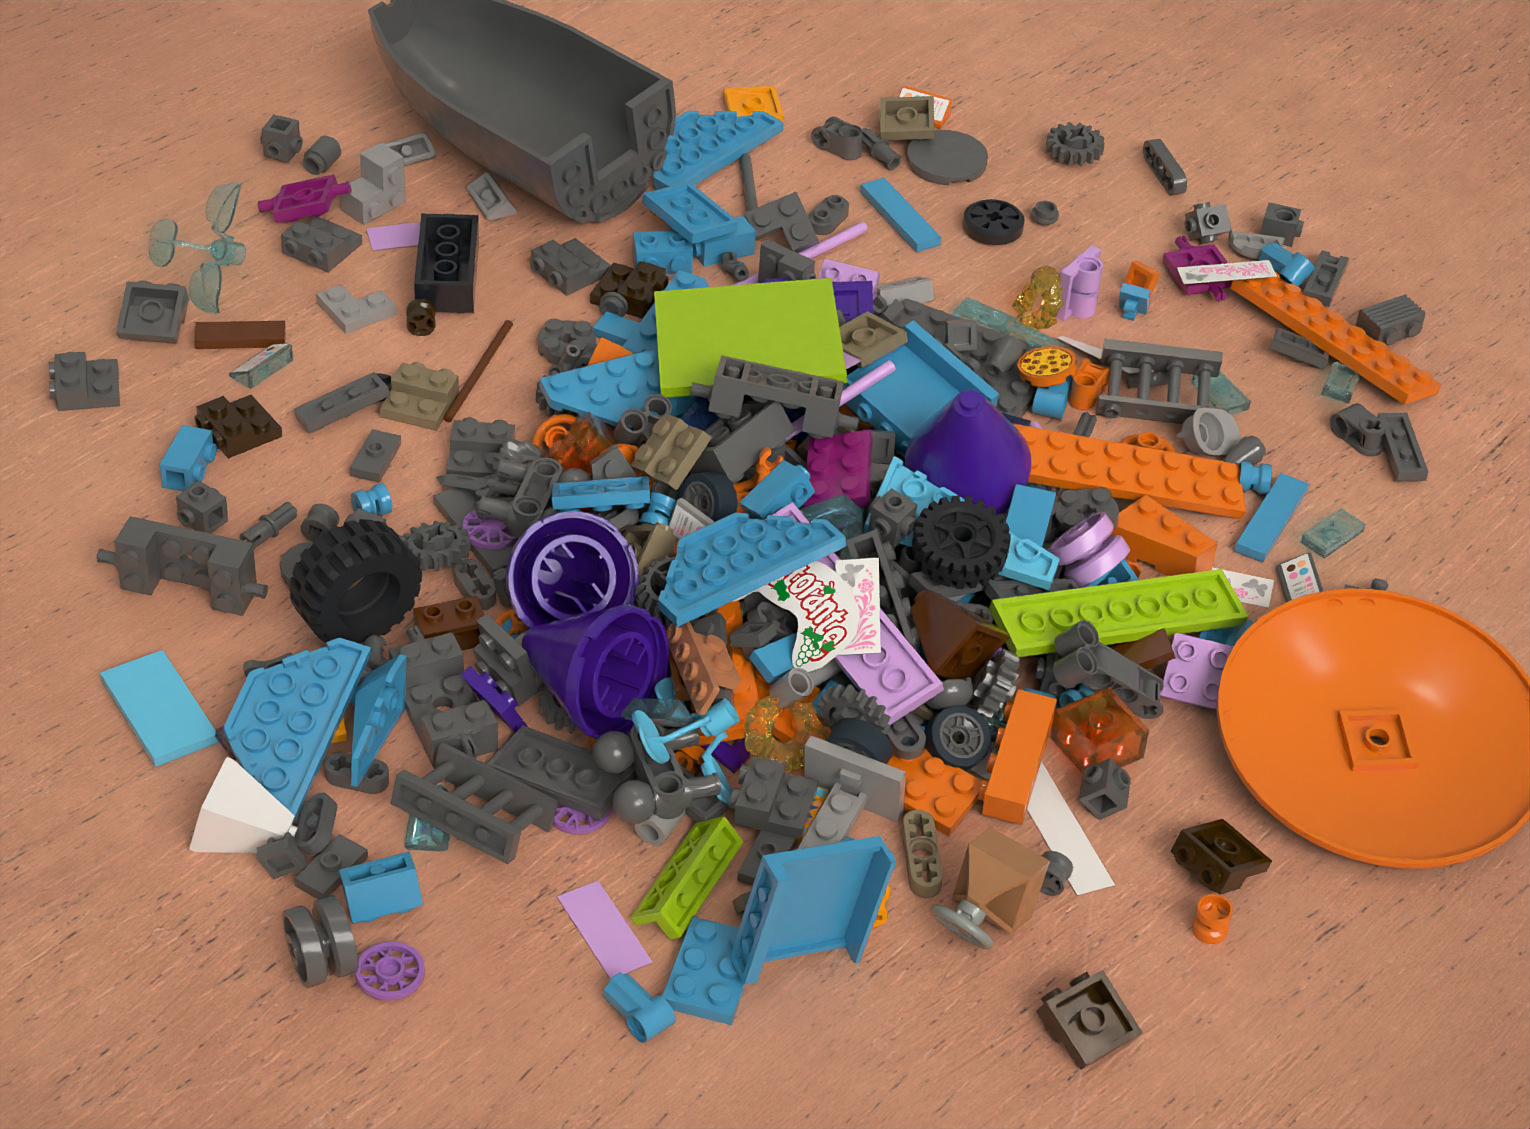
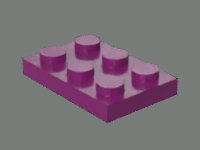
M870 429L835 434L832 438H809L806 470L811 476L809 481L815 493L804 503L806 514L869 505L873 437Z

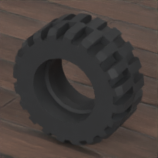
M360 519L358 523L356 520L344 522V525L341 527L335 525L328 529V533L321 537L319 535L313 540L314 544L309 549L305 548L301 553V560L295 563L292 571L294 577L290 578L291 602L320 640L326 643L340 637L360 644L370 635H386L391 631L390 628L396 623L399 625L405 619L404 614L407 610L411 611L415 605L414 598L419 596L422 570L420 569L417 557L392 528L380 521ZM364 577L358 584L350 588L356 581Z

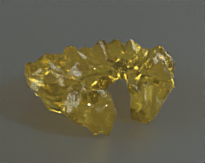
M1048 265L1033 271L1031 281L1024 286L1021 294L1017 296V299L1012 304V307L1019 313L1017 315L1018 322L1030 333L1041 329H1048L1057 323L1056 316L1058 311L1064 305L1063 298L1061 297L1063 288L1060 286L1061 276L1056 272L1055 268ZM1037 294H1039L1043 298L1041 307L1031 315L1023 314L1032 310Z
M767 696L757 701L754 707L745 715L743 728L745 749L750 752L751 759L753 756L786 763L785 773L790 770H796L799 767L803 769L805 767V744L809 737L814 736L824 741L827 739L825 727L817 716L818 711L814 709V705L811 703L796 701L789 710V712H792L793 720L796 724V733L790 741L781 743L776 741L771 733L772 724L781 713L779 698L777 696Z

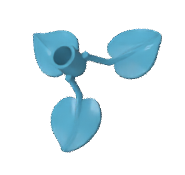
M671 678L659 681L655 686V692L661 705L670 717L675 718L678 724L685 727L666 736H659L654 723L644 712L640 710L633 712L632 720L644 748L653 760L663 764L670 759L664 743L698 727L707 737L711 735L716 736L702 755L704 763L701 764L704 776L715 772L718 774L721 782V794L716 796L722 802L730 805L733 788L711 754L718 744L728 737L725 731L740 721L737 711L730 701L724 698L715 705L710 706L704 716L697 713L689 715L684 701H675Z

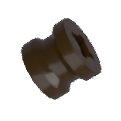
M416 299L408 304L406 308L408 331L416 336L431 334L436 327L433 303L425 299Z

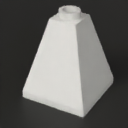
M226 757L201 807L189 850L194 852L257 853V847L266 845L271 837L277 841L285 838L286 832H290L295 837L298 827L292 825L295 816L235 760Z

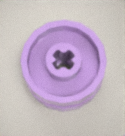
M1105 512L1096 513L1082 520L1062 534L1047 549L1048 552L1060 558L1059 566L1067 565L1063 574L1065 579H1074L1079 587H1083L1106 574L1130 552V547L1122 535L1109 536L1113 531L1114 524Z

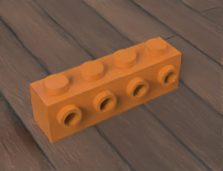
M1018 689L1014 702H1007L1003 720L1008 722L1006 728L999 727L995 746L999 747L998 754L991 753L987 767V773H990L991 776L989 781L983 779L978 799L984 801L982 815L1023 824L1053 725L1057 699Z

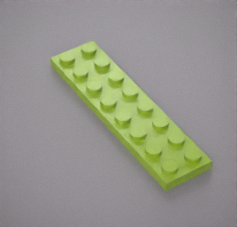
M1222 569L996 599L991 601L989 607L997 626L1010 635L1005 642L1010 652L1018 655L1017 657L1057 652L1054 643L1055 637L1081 620L1089 621L1098 632L1099 642L1109 645L1137 641L1165 628L1167 636L1175 635V633L1185 634L1241 626L1246 624L1249 617Z

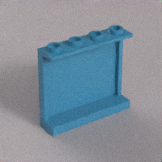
M914 320L904 328V331L907 332V343L877 359L871 365L864 368L859 367L847 375V383L843 384V389H845L888 360L892 361L896 368L894 372L845 404L857 414L860 420L873 425L875 430L895 432L894 447L904 458L909 441L918 428L960 392L975 390L981 393L994 407L997 406L999 393Z
M880 836L762 856L730 954V960L744 985L758 982L764 962L845 947L853 962H860L896 864L892 851L887 848Z

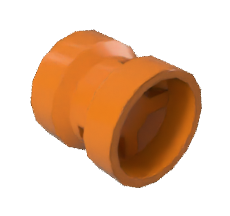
M1208 894L1200 898L1192 925L1193 934L1197 939L1207 944H1217L1225 940L1233 913V906L1230 901L1218 894Z

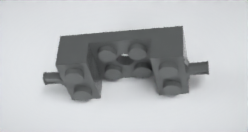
M723 355L717 368L714 384L707 386L693 382L690 395L708 398L710 402L708 411L715 412V415L726 419L740 417L745 395H749L753 400L759 402H768L769 400L782 402L783 406L792 409L805 407L806 412L801 431L807 432L809 436L819 439L825 437L832 438L834 429L838 427L856 431L859 420L858 417L842 415L838 411L843 381Z
M130 516L114 541L116 552L99 549L97 553V562L115 565L119 573L121 589L151 596L161 579L210 589L213 610L240 616L244 615L254 596L265 599L268 592V585L257 583L253 543Z
M412 626L409 627L406 633L412 643L390 648L389 660L399 654L407 655L405 709L433 768L438 746L442 742L474 758L498 751V722L486 700L478 701L473 690L461 677V674L464 672L463 652L454 634L451 632L425 639L419 626H414V630ZM440 706H447L451 709L441 711L437 708Z

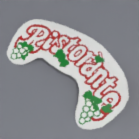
M815 561L752 591L760 592L764 597L781 608L791 611L797 617L798 632L792 653L794 668H802L807 672L822 668L848 647L857 635L860 616L858 604L851 590L838 573L821 562ZM750 592V593H748V594H746V595H744V596H742V597H740V598H737V599H735V600H733V601H738V600H740V599H742V598L748 596V595L751 594L752 592Z

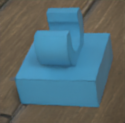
M1123 283L1120 290L1119 307L1125 310L1124 319L1134 321L1137 312L1147 314L1150 306L1151 290Z

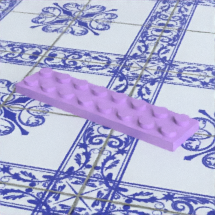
M793 502L773 514L774 516L794 517V522L809 523ZM833 552L817 561L827 565L836 572V560L840 559ZM880 608L881 653L837 655L833 659L859 691L862 688L865 689L867 697L876 696L877 704L885 705L886 709L883 714L891 717L888 722L891 725L942 692L944 688L943 683Z

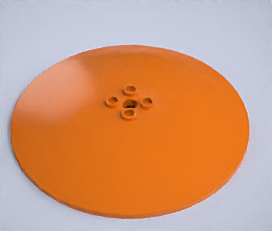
M1337 589L1308 594L1272 609L1252 624L1234 645L1221 674L1217 693V719L1225 751L1234 770L1256 800L1276 819L1310 842L1333 853L1369 864L1394 868L1423 869L1448 866L1482 856L1501 846L1529 821L1530 678L1503 646L1472 622L1441 606L1409 595L1375 589ZM1377 736L1385 741L1386 744H1375L1371 741L1370 737Z

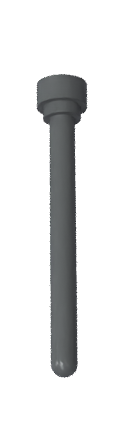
M743 154L740 157L748 212L758 208L751 157L749 154Z

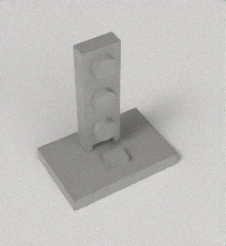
M809 737L805 744L804 777L818 780V786L828 789L829 795L798 849L839 843L848 837L863 809L895 822L900 820L904 812L905 771L817 737Z

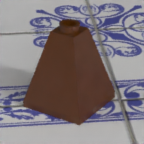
M928 589L916 595L914 605L910 609L930 669L934 674L949 679L967 677L972 679L984 666L986 660L990 659L1010 637L1003 629L945 596Z

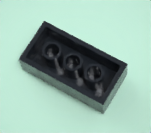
M421 213L414 281L415 300H429L433 303L435 312L474 313L479 250V215Z

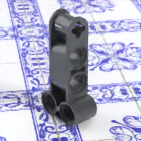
M653 394L646 399L641 410L631 408L623 412L614 430L615 440L619 444L637 445L640 448L651 436L656 422L663 418L665 414H671L672 404L669 399L661 394ZM650 411L656 412L659 416L653 415ZM626 425L632 426L636 431L630 430Z
M1081 620L1055 637V648L1062 658L1054 663L1053 672L1055 678L1063 687L1072 688L1082 683L1141 718L1154 719L1163 714L1164 708L1160 703V692L1164 688L1163 680L1099 642L1098 632L1089 621Z

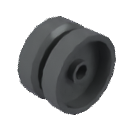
M331 895L315 900L312 914L302 905L283 911L282 922L285 939L295 970L304 987L310 988L325 983L329 972L328 968L331 973L339 978L358 971V955L352 930L346 913L336 896Z

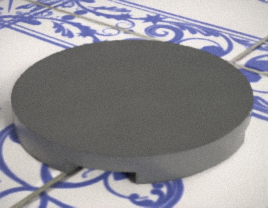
M934 130L935 139H913L908 145L907 160L913 167V172L929 182L949 185L950 182L966 180L969 183L979 178L987 167L988 153L984 145L976 138L962 132Z

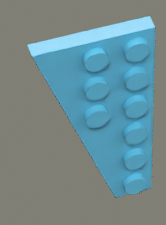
M894 456L876 497H882L893 488L917 504L915 519H917L924 508L928 509L931 502L935 501L938 504L939 499L947 497L948 501L951 502L952 496H957V494L945 487H936L926 480L927 476L918 470L915 473L903 466L902 460ZM869 513L865 522L864 533L868 532L871 513ZM914 530L910 535L905 536L900 544L912 547ZM1009 532L1011 534L1008 557L1003 570L998 575L1050 590L1060 558L1031 540H1022Z

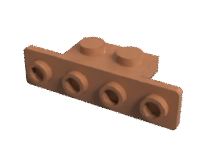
M690 622L679 627L672 623L666 632L669 649L697 714L704 716L719 693V686L735 690L741 679L723 640L714 635L705 636L694 632Z

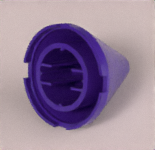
M965 390L957 394L914 433L907 446L905 467L914 473L918 470L927 476L926 480L938 488L945 487L963 499L966 496L973 497V504H976L979 499L984 501L985 509L991 505L996 509V515L1010 508L1016 484L1028 485L1031 472V453L1022 433L981 393L975 390Z
M580 511L554 513L538 520L526 529L515 543L506 569L508 597L519 619L530 629L537 625L616 606L633 605L636 597V586L638 585V565L631 545H628L618 531L619 529L599 516Z
M633 605L616 606L537 625L530 628L522 639V648L527 651L531 665L572 722L581 732L596 739L608 731H620L625 734L631 731L634 723L625 718H632V713L637 710L649 716L652 709L646 706L656 684L667 676L669 645L665 629L661 621L652 617L648 610Z

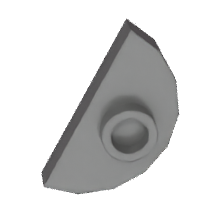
M1230 231L1228 240L1230 246L1239 254L1252 260H1259L1261 249L1267 243L1272 244L1275 242L1283 247L1285 238Z

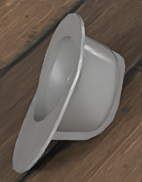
M1203 407L1198 408L1193 415L1184 421L1182 431L1177 434V438L1184 439L1187 448L1194 454L1227 456L1240 441V432L1233 416L1227 411Z

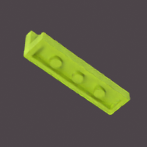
M725 816L694 824L630 917L636 926L657 922L670 940L682 936L692 917L696 915L744 842Z

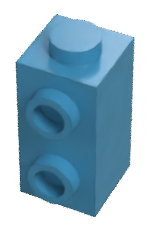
M744 215L735 218L739 221L736 232L692 244L693 256L697 257L703 267L723 262L722 254L725 252H735L737 258L755 254L756 231Z
M186 425L181 426L159 464L162 488L183 491L196 482L203 481L209 462L214 461L217 452V446L213 444L212 430Z
M783 460L739 504L744 512L748 513L749 519L765 520L768 515H773L792 502L799 509L815 493V490L809 481L811 476L804 467L799 464L794 466Z

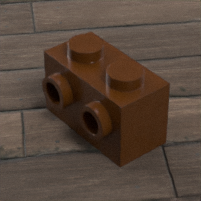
M477 596L413 608L414 626L420 627L425 639L452 632L462 651L472 649L480 644L478 636L481 633L476 621L485 614Z

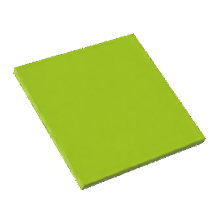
M832 278L654 292L661 395L666 398L694 396L690 395L693 382L707 386L713 385L722 355L843 381L844 384L847 383V372Z

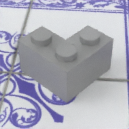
M379 143L360 153L361 177L350 182L351 194L340 195L341 211L363 225L406 202L404 156L383 143Z

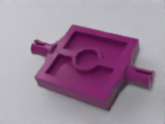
M332 174L282 185L280 192L272 199L258 201V208L261 213L273 210L272 215L275 223L282 221L294 222L301 217L310 215L318 217L329 211L333 198L339 195L351 194L352 189L349 182L338 184L335 175Z
M1181 236L1177 237L1175 244L1179 250L1164 253L1162 262L1185 295L1209 291L1213 294L1216 301L1225 300L1227 294L1223 289L1231 287L1233 280L1183 284L1177 267L1227 264L1228 262L1215 244L1193 246L1189 244L1185 236H1182V238Z

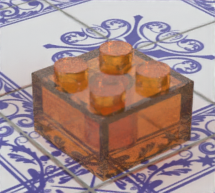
M1109 687L1056 709L1050 738L1077 769L1083 773V770L1088 766L1111 758L1120 768L1143 759L1149 729Z

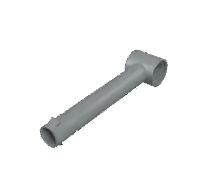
M834 659L822 668L810 672L802 668H794L772 683L770 686L771 699L780 708H791L810 695L815 686L843 670Z

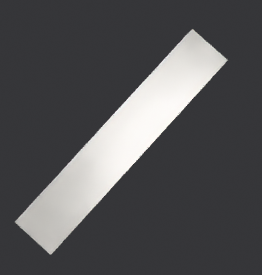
M998 733L991 735L990 746L995 754H998L999 747L995 746ZM1041 761L1027 810L1050 850L1064 854L1072 862L1074 868L1068 879L1077 895L1114 886L1113 880Z

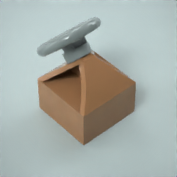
M989 827L968 844L951 899L959 904L958 907L953 911L936 904L931 907V914L942 925L964 940L982 949H991L993 947L992 938L979 928L978 925L985 919L1005 932L1012 934L1032 917L1050 861Z

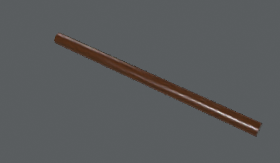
M510 320L504 322L444 416L446 422L453 420L513 326Z

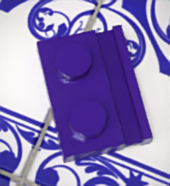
M470 666L461 674V677L476 693L477 697L481 701L486 700L491 710L514 732L522 725L528 727L515 710L518 703L505 690L499 694L495 690L498 684L485 671L479 675Z

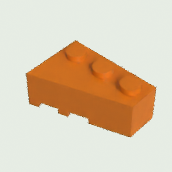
M1143 496L1119 512L1118 526L1115 530L1113 528L1109 536L1122 535L1130 547L1127 560L1137 563L1138 559L1154 565L1155 571L1168 576L1212 570L1217 542L1149 496Z

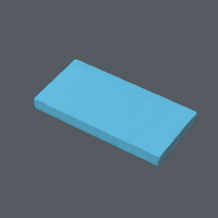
M163 650L100 672L103 685L155 767L219 743L216 730Z

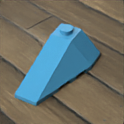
M399 654L368 673L361 685L356 687L351 698V705L355 706L351 786H359L405 710L407 655Z

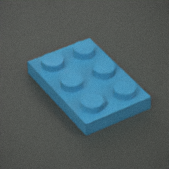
M689 181L643 193L642 203L691 244L700 243L715 237H722L725 234L736 232L738 229L739 221Z
M649 476L553 483V510H560V512L580 511L579 508L592 507L593 511H607L612 509L613 505H625L627 509H637L644 507V503H650Z
M692 917L662 995L674 1011L732 1025L746 984L744 985L730 960V954L739 928Z

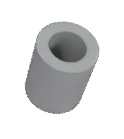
M685 809L679 817L674 819H662L653 814L650 819L640 824H634L635 831L646 843L660 846L685 816Z

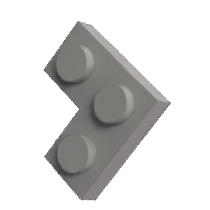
M343 285L332 287L316 294L317 304L345 334L397 315L396 305L382 290L357 300Z

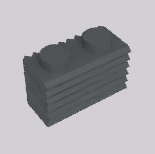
M1404 294L1359 310L1356 326L1362 328L1366 335L1372 339L1381 341L1386 345H1392L1403 338L1406 339L1407 337L1410 338L1418 335L1423 328L1426 313L1425 310H1422L1421 307L1414 303V300L1411 301L1410 297L1407 298V295Z

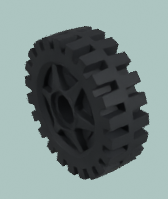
M959 495L952 496L951 502L948 501L947 497L939 499L938 504L935 501L931 502L928 509L924 508L921 511L920 517L918 516L912 538V555L915 556L917 566L922 565L921 571L925 575L932 572L931 580L936 583L942 578L944 579V586L950 587L951 582H955L956 589H963L965 583H967L969 589L977 588L978 582L982 586L988 584L990 579L994 580L998 577L999 572L1003 570L1011 541L1008 523L1004 524L1005 518L1001 513L996 515V509L991 505L985 509V502L980 499L976 504H973V497L969 496L965 497L964 502L960 501Z

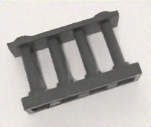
M1104 339L1100 364L1110 366L1108 395H1099L1096 414L1104 415L1108 418L1124 417L1183 424L1198 408L1219 409L1218 407H1209L1210 377H1218L1223 352ZM1122 367L1140 369L1137 398L1120 396ZM1151 370L1169 372L1167 402L1149 400ZM1181 373L1199 376L1197 405L1179 403Z
M442 742L438 746L434 770L423 778L406 770L396 775L391 804L486 854L509 864L516 857L521 831L530 824H534L547 832L552 829L558 800ZM446 779L459 787L449 793L435 785ZM475 794L488 802L481 808H478L465 801V799ZM501 809H504L518 817L508 823L494 815Z

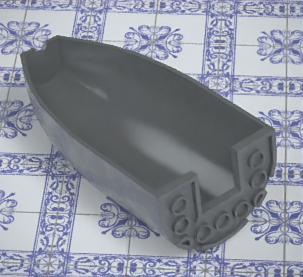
M391 0V3L388 5L381 1L368 9L372 33L381 57L396 86L413 109L442 137L472 160L568 217L582 223L594 220L599 223L609 220L632 206L648 189L649 186L646 183L653 172L660 171L668 154L664 149L668 136H673L676 119L673 81L572 26L505 0Z

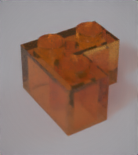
M589 411L584 417H579L574 421L570 432L563 440L559 439L552 445L548 458L557 460L565 471L570 468H581L591 476L589 462L608 447L619 443L614 438V431Z

